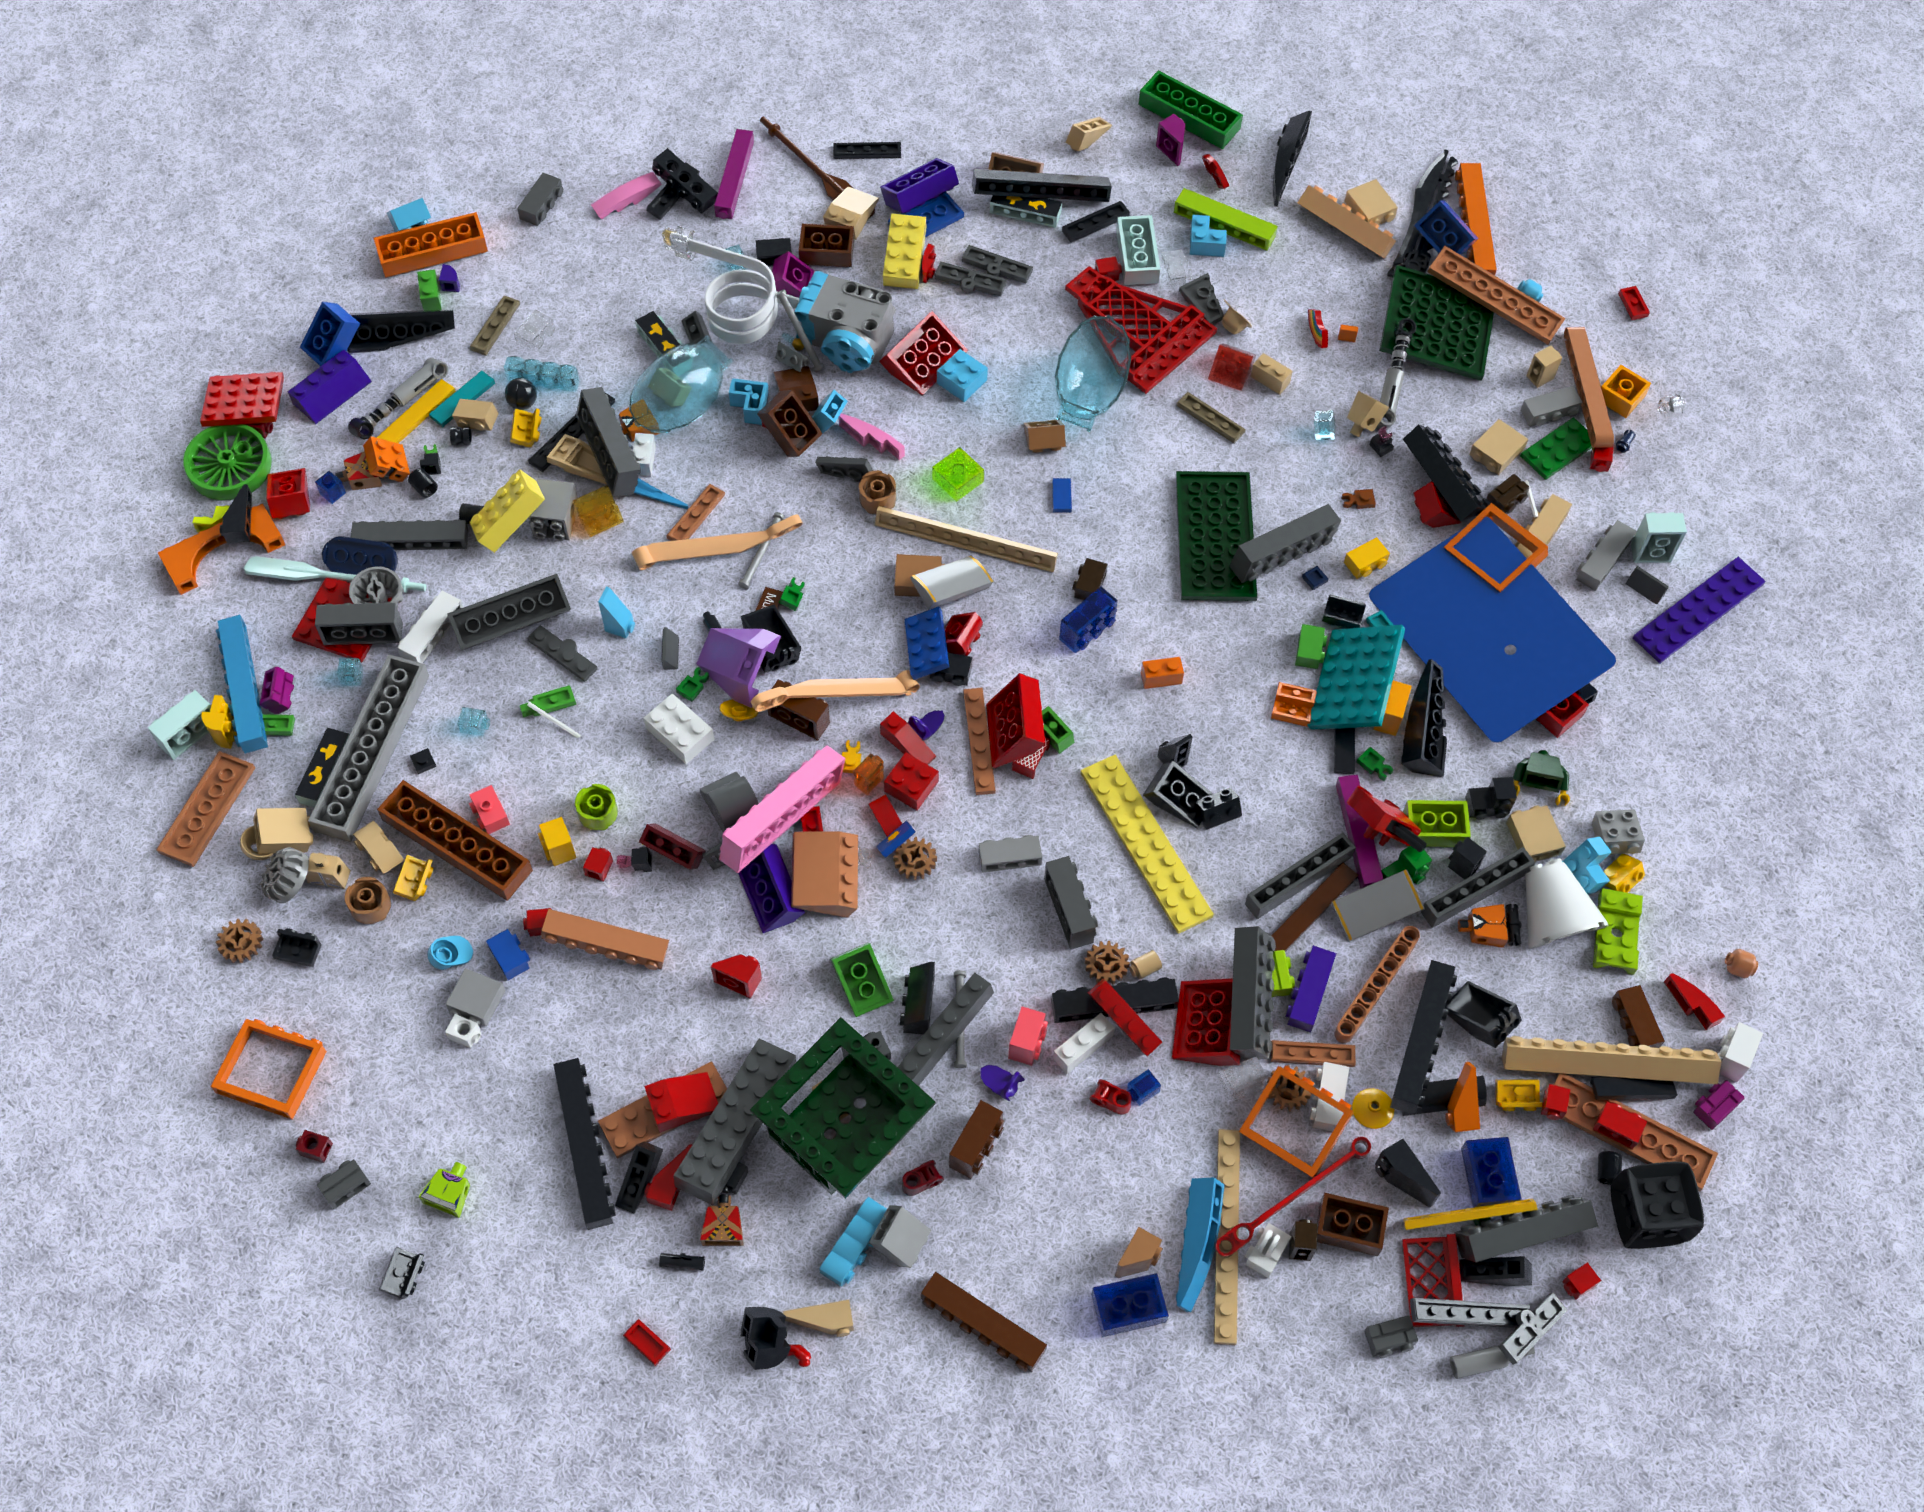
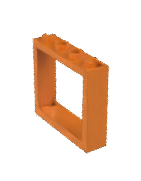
M1492 503L1444 546V549L1499 592L1505 589L1530 564L1536 567L1548 556V546ZM1485 517H1489L1497 526L1533 553L1501 584L1453 548Z
M245 1019L210 1087L215 1093L293 1120L327 1051L322 1045L323 1043L317 1039H305L304 1036L297 1032L287 1033L279 1026L273 1025V1027H270L258 1019L253 1021ZM252 1031L312 1051L286 1103L226 1083Z
M1286 1065L1284 1068L1278 1066L1239 1132L1314 1178L1354 1114L1353 1110L1350 1109L1352 1105L1342 1099L1339 1102L1331 1098L1333 1094L1324 1088L1321 1090L1313 1087L1315 1083L1308 1078L1303 1077L1301 1080L1296 1077V1071ZM1281 1076L1344 1113L1312 1167L1250 1129Z

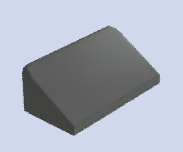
M694 311L681 320L692 348L712 342L703 317L698 312Z
M1636 566L1626 582V585L1655 604L1660 602L1669 586L1639 566Z
M664 627L662 636L663 669L675 670L678 669L679 636L667 627Z

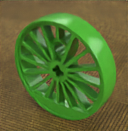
M245 424L211 426L197 434L185 450L183 464L191 485L200 494L214 500H234L244 484H248L252 493L265 482L271 470L272 458L266 441L254 428ZM228 436H236L232 448L229 450ZM243 436L247 437L246 441L240 440ZM224 437L225 450L220 449L215 442L216 439ZM254 441L258 443L253 447L250 446ZM212 442L219 453L216 454L205 446ZM260 450H263V454L254 455ZM202 451L213 458L197 456V454ZM261 461L260 465L252 464L253 462ZM194 462L207 464L195 466ZM245 469L256 470V471L252 474V473L248 472V471L245 470ZM236 471L248 478L243 481ZM232 472L240 483L233 485ZM228 475L229 486L223 487ZM220 478L217 487H214L213 485Z

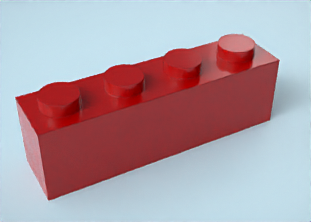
M1100 980L1088 992L1092 999L1144 1055L1149 1056L1162 1043L1159 1037L1106 980Z

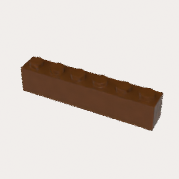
M936 1271L921 1292L923 1305L931 1310L936 1308L941 1312L940 1315L949 1322L954 1320L960 1324L959 1328L967 1334L972 1332L978 1336L980 1343L987 1347L989 1345L993 1346L1001 1357L1005 1359L1010 1357L1016 1361L1015 1365L1025 1372L1027 1369L1031 1372L1034 1370L1047 1349V1344Z

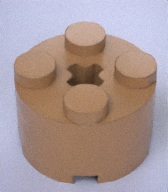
M879 470L866 473L859 483L861 506L869 514H876L879 506L888 509L894 508L896 503V482L890 474H884Z
M358 878L354 884L346 889L345 903L357 922L373 924L383 921L387 917L391 908V899L384 885L376 878Z

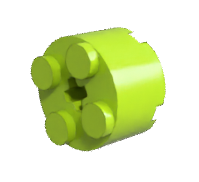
M592 784L588 788L584 787L575 798V807L579 821L586 828L606 830L616 820L618 807L614 794L607 786Z

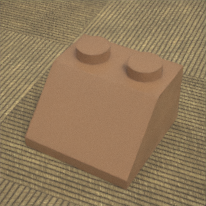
M1059 419L1023 423L1027 447L1032 452H1043V449L1050 448L1051 451L1061 450V447H1066L1065 426Z
M1138 1227L1117 1265L1115 1276L1121 1278L1148 1271L1151 1265L1156 1266L1163 1250L1160 1247L1162 1239Z

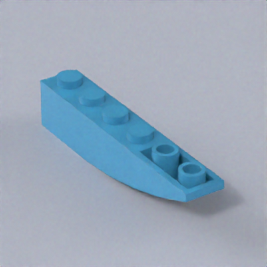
M1215 1177L1192 1178L1191 1186L1189 1187L1184 1246L1181 1251L1182 1263L1178 1275L1179 1289L1176 1294V1306L1186 1312H1191L1210 1269L1220 1229L1224 1184Z

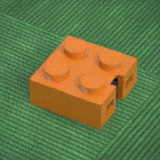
M371 436L363 445L371 475L387 476L391 480L403 482L410 474L402 444Z

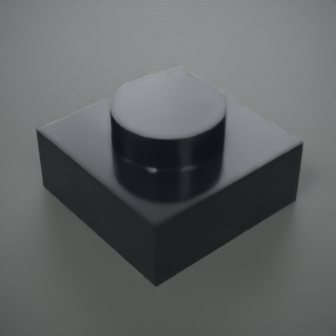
M428 748L410 755L418 774L437 767Z

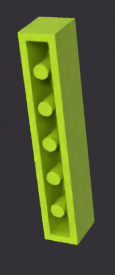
M1183 188L1175 201V214L1192 220V215L1210 216V228L1227 230V235L1268 251L1276 237L1277 225L1186 188Z

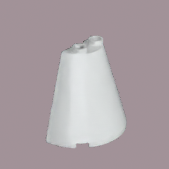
M1561 858L1550 861V865L1542 867V864L1530 867L1531 871L1525 874L1528 946L1530 949L1549 944L1557 939L1585 931L1592 932L1609 926L1604 916L1565 862H1562Z

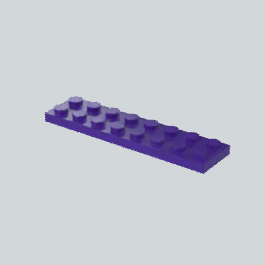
M1738 556L1634 634L1633 639L1661 664L1762 587L1766 581Z

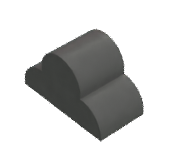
M737 772L700 788V793L722 832L727 828L733 827L741 816L744 817L754 805L759 804L747 779L744 776L740 777Z

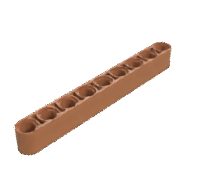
M1566 327L1564 330L1565 345L1577 392L1583 402L1581 407L1592 448H1611L1614 443V434L1585 327Z

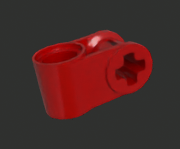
M1099 1079L1097 1082L1098 1087L1095 1093L1090 1096V1101L1120 1115L1128 1113L1131 1108L1130 1093L1106 1080ZM1122 1099L1125 1100L1127 1103L1125 1105H1119L1117 1104V1101Z

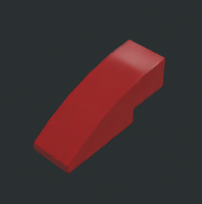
M1671 973L1664 981L1687 1016L1694 1013L1705 1030L1720 1024L1725 1018L1722 1011L1705 993L1684 978Z

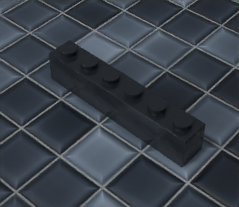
M1163 977L1157 981L1140 980L1132 984L1121 982L1112 986L1136 1014L1178 1008L1179 998L1175 979ZM1080 987L1073 991L1061 989L1052 993L1051 1004L1054 1023L1094 1019L1100 1013L1105 1017L1109 1016L1088 994L1092 988Z

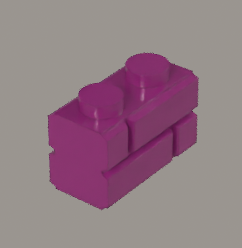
M276 666L265 671L259 706L269 709L268 711L274 714H280L288 710L292 703L290 696L294 689V675Z
M1727 1080L1721 1085L1719 1083L1714 1084L1708 1090L1711 1094L1707 1098L1703 1095L1695 1103L1697 1108L1693 1113L1711 1130L1745 1099L1744 1095Z

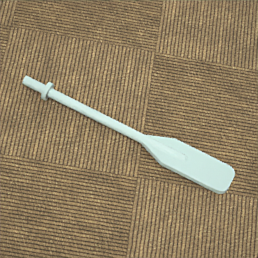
M259 556L251 557L244 566L245 573L249 575L294 581L331 578L351 582L356 576L353 574L322 571L305 562ZM402 578L401 584L404 593H407L408 589L426 591V584L409 582V578Z

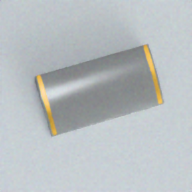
M972 555L910 577L928 610L986 590L994 582L985 567Z
M1407 869L1332 901L1333 908L1349 942L1425 910Z

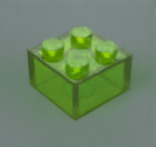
M959 447L932 467V479L957 502L984 482V469Z

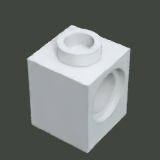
M454 1014L445 1031L449 1040L469 1048L472 1047L473 1043H477L481 1036L478 1023ZM469 1029L467 1034L460 1035L463 1030Z

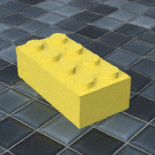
M891 213L883 269V286L918 289L927 228L926 217Z
M519 469L503 487L498 489L496 495L485 503L482 510L472 517L470 525L479 543L495 553L538 508L545 498L536 480Z

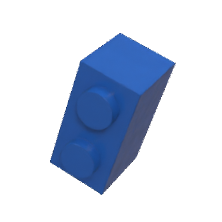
M506 929L486 940L491 953L507 980L530 969L528 965L530 958L525 949L523 951L520 950L519 945L521 943L516 934L511 935L510 931Z

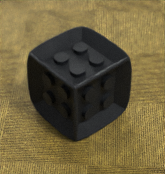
M1661 1162L1633 1166L1622 1170L1611 1183L1613 1212L1618 1232L1625 1248L1644 1249L1678 1245L1695 1238L1704 1227L1702 1202L1696 1179L1689 1163Z

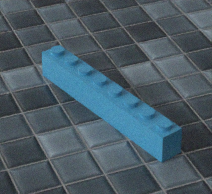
M240 614L218 620L219 629H216L218 639L221 640L219 650L224 656L221 659L224 670H226V674H224L225 682L229 685V689L226 692L229 700L232 702L229 705L232 716H234L232 726L234 731H237V735L234 736L236 745L241 747L245 754L267 748L268 742L262 709L259 706L260 698L246 624Z

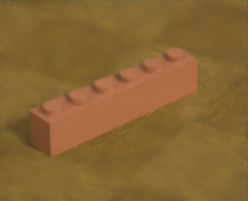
M548 909L541 931V939L548 943L564 944L570 949L580 948L589 954H603L609 959H622L632 965L638 963L645 965L646 968L651 970L662 969L669 945V940L552 909Z

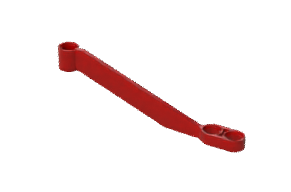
M1365 1137L1355 1138L1349 1153L1251 1223H1240L1217 1240V1253L1222 1257L1232 1256L1250 1242L1254 1229L1352 1158L1363 1159L1367 1157L1371 1150L1370 1141ZM1363 1143L1366 1146V1151L1363 1153L1356 1151L1355 1145ZM1244 1227L1249 1231L1247 1239L1241 1240L1237 1237L1236 1232L1239 1228ZM1222 1241H1228L1231 1243L1232 1249L1228 1253H1223L1219 1249V1244Z

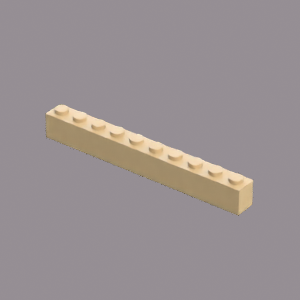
M1519 1036L1506 1037L1502 1051V1063L1504 1069L1707 1084H1718L1722 1062L1717 1052L1709 1049L1695 1051L1690 1048L1672 1049L1666 1046L1652 1048L1647 1045L1629 1046L1623 1043L1609 1045L1604 1042H1597L1595 1044L1586 1043L1581 1040L1566 1042L1562 1039H1554L1552 1041L1538 1037L1523 1039Z

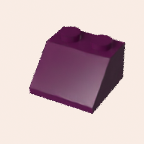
M1172 114L1158 124L1156 147L1174 164L1179 166L1182 156L1185 123L1181 118Z
M789 251L774 260L772 274L775 280L776 291L779 292L785 289L787 295L800 298L801 290L804 286H808L814 270Z

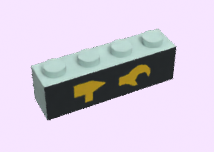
M993 195L990 201V213L1054 228L1057 227L1062 210L1061 201L1048 198Z
M652 311L635 320L637 332L666 368L677 376L692 369V355L689 351L686 352L679 339L676 340L672 330L665 326L661 316H657Z
M331 728L326 729L295 793L300 804L315 808L346 744L349 733Z

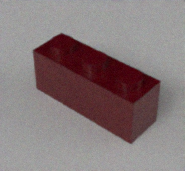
M656 823L647 824L639 840V843L689 870L698 869L703 859L702 854L706 852L703 848Z

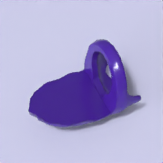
M934 710L927 713L922 719L910 716L908 724L922 740H928L940 728L945 715L943 710Z
M986 1065L981 1068L980 1072L983 1083L1007 1101H1010L1008 1097L1014 1096L1018 1091V1083L1025 1080L1018 1071L1012 1075L1010 1072L995 1065Z

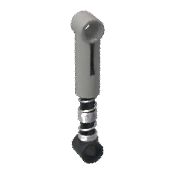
M1410 318L1402 319L1394 329L1396 346L1392 353L1391 367L1386 372L1380 402L1389 407L1383 416L1388 422H1384L1381 419L1376 427L1380 431L1388 430L1396 421V409L1404 378V372L1402 371L1404 368L1402 366L1406 361L1407 345L1416 331V323Z
M435 358L427 359L420 370L390 393L391 398H387L386 402L380 403L374 408L373 412H369L364 417L353 418L348 425L349 432L361 439H369L373 435L376 423L382 421V418H387L391 411L394 412L393 409L397 406H405L434 381L445 378L448 374L447 364Z

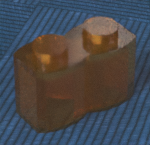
M871 753L853 770L855 786L866 795L884 779V762L878 755Z

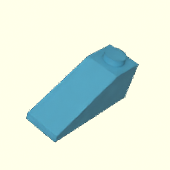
M606 587L598 601L605 632L627 638L628 634L632 633L635 627L632 613L609 587Z

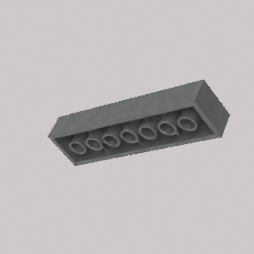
M760 1038L757 1040L673 1176L675 1188L714 1205L738 1162H740L763 1124L751 1113L750 1109L796 1063V1055Z

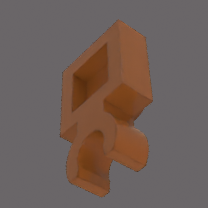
M1373 489L1354 490V495L1343 493L1341 497L1342 499L1349 500L1344 502V508H1349L1352 505H1356L1357 509L1375 508L1376 506Z

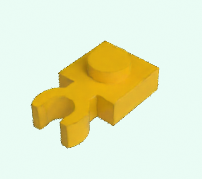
M850 740L846 741L847 752H842V756L845 758L844 773L859 774L862 754L858 753L861 749L860 741H857V746L854 748L850 747Z

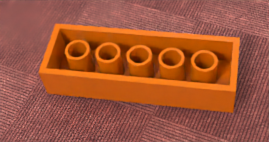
M477 212L373 238L385 278L488 252Z

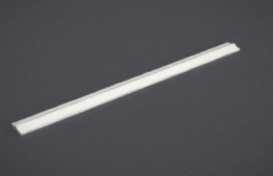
M1526 480L1525 483L1529 486L1527 494L1534 518L1538 517L1529 481Z
M531 702L527 704V706L576 738H580V734Z

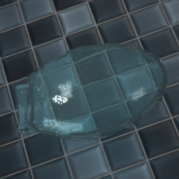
M1095 315L1081 322L1077 329L1069 335L1057 361L1054 385L1060 408L1056 420H1064L1085 428L1088 432L1091 431L1095 418L1104 414L1119 399L1127 383L1131 364L1129 337L1124 327L1113 320L1114 317L1111 315H1107V317Z
M708 335L697 344L687 343L675 346L661 354L638 377L630 394L629 411L635 420V425L638 427L642 426L652 433H668L673 429L689 425L705 414L717 399L723 382V371L732 364L733 360L729 359L709 340L710 337Z

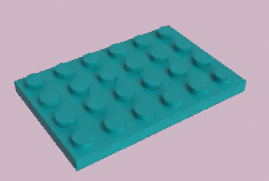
M1403 625L1332 630L1316 690L1314 707L1311 709L1310 724H1307L1309 729L1382 726L1405 633Z

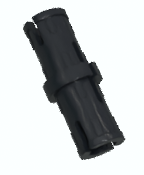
M1512 904L1505 906L1509 946H1513V942H1515V946L1522 944L1520 936L1522 924L1519 921V907L1517 904H1513V908Z
M661 1253L659 1267L679 1268L680 1271H684V1269L704 1271L705 1256L686 1255V1253H680V1255Z

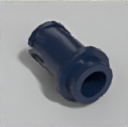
M1626 430L1622 438L1616 442V449L1622 453L1629 451L1630 444L1636 437L1635 432Z

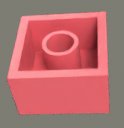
M1021 1007L1009 1044L1008 1059L1031 1066L1034 1059H1039L1042 1041L1044 1042L1047 1034L1048 1022L1045 1021L1046 1013Z

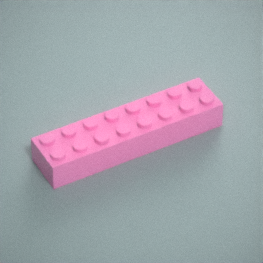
M828 745L822 750L816 751L813 758L805 761L798 771L792 772L784 783H779L771 794L764 796L762 802L754 805L747 815L741 816L733 827L727 828L723 832L719 860L739 873L840 783L845 758Z

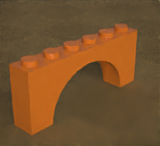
M262 503L252 507L250 542L261 545L270 553L285 546V542ZM223 522L158 552L180 595L198 587L196 571L201 560L214 548L227 543L224 536L220 535V525Z

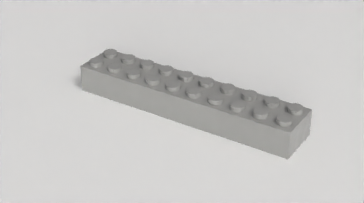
M388 654L308 820L314 832L348 842L352 841L353 834L363 818L429 677L425 664Z

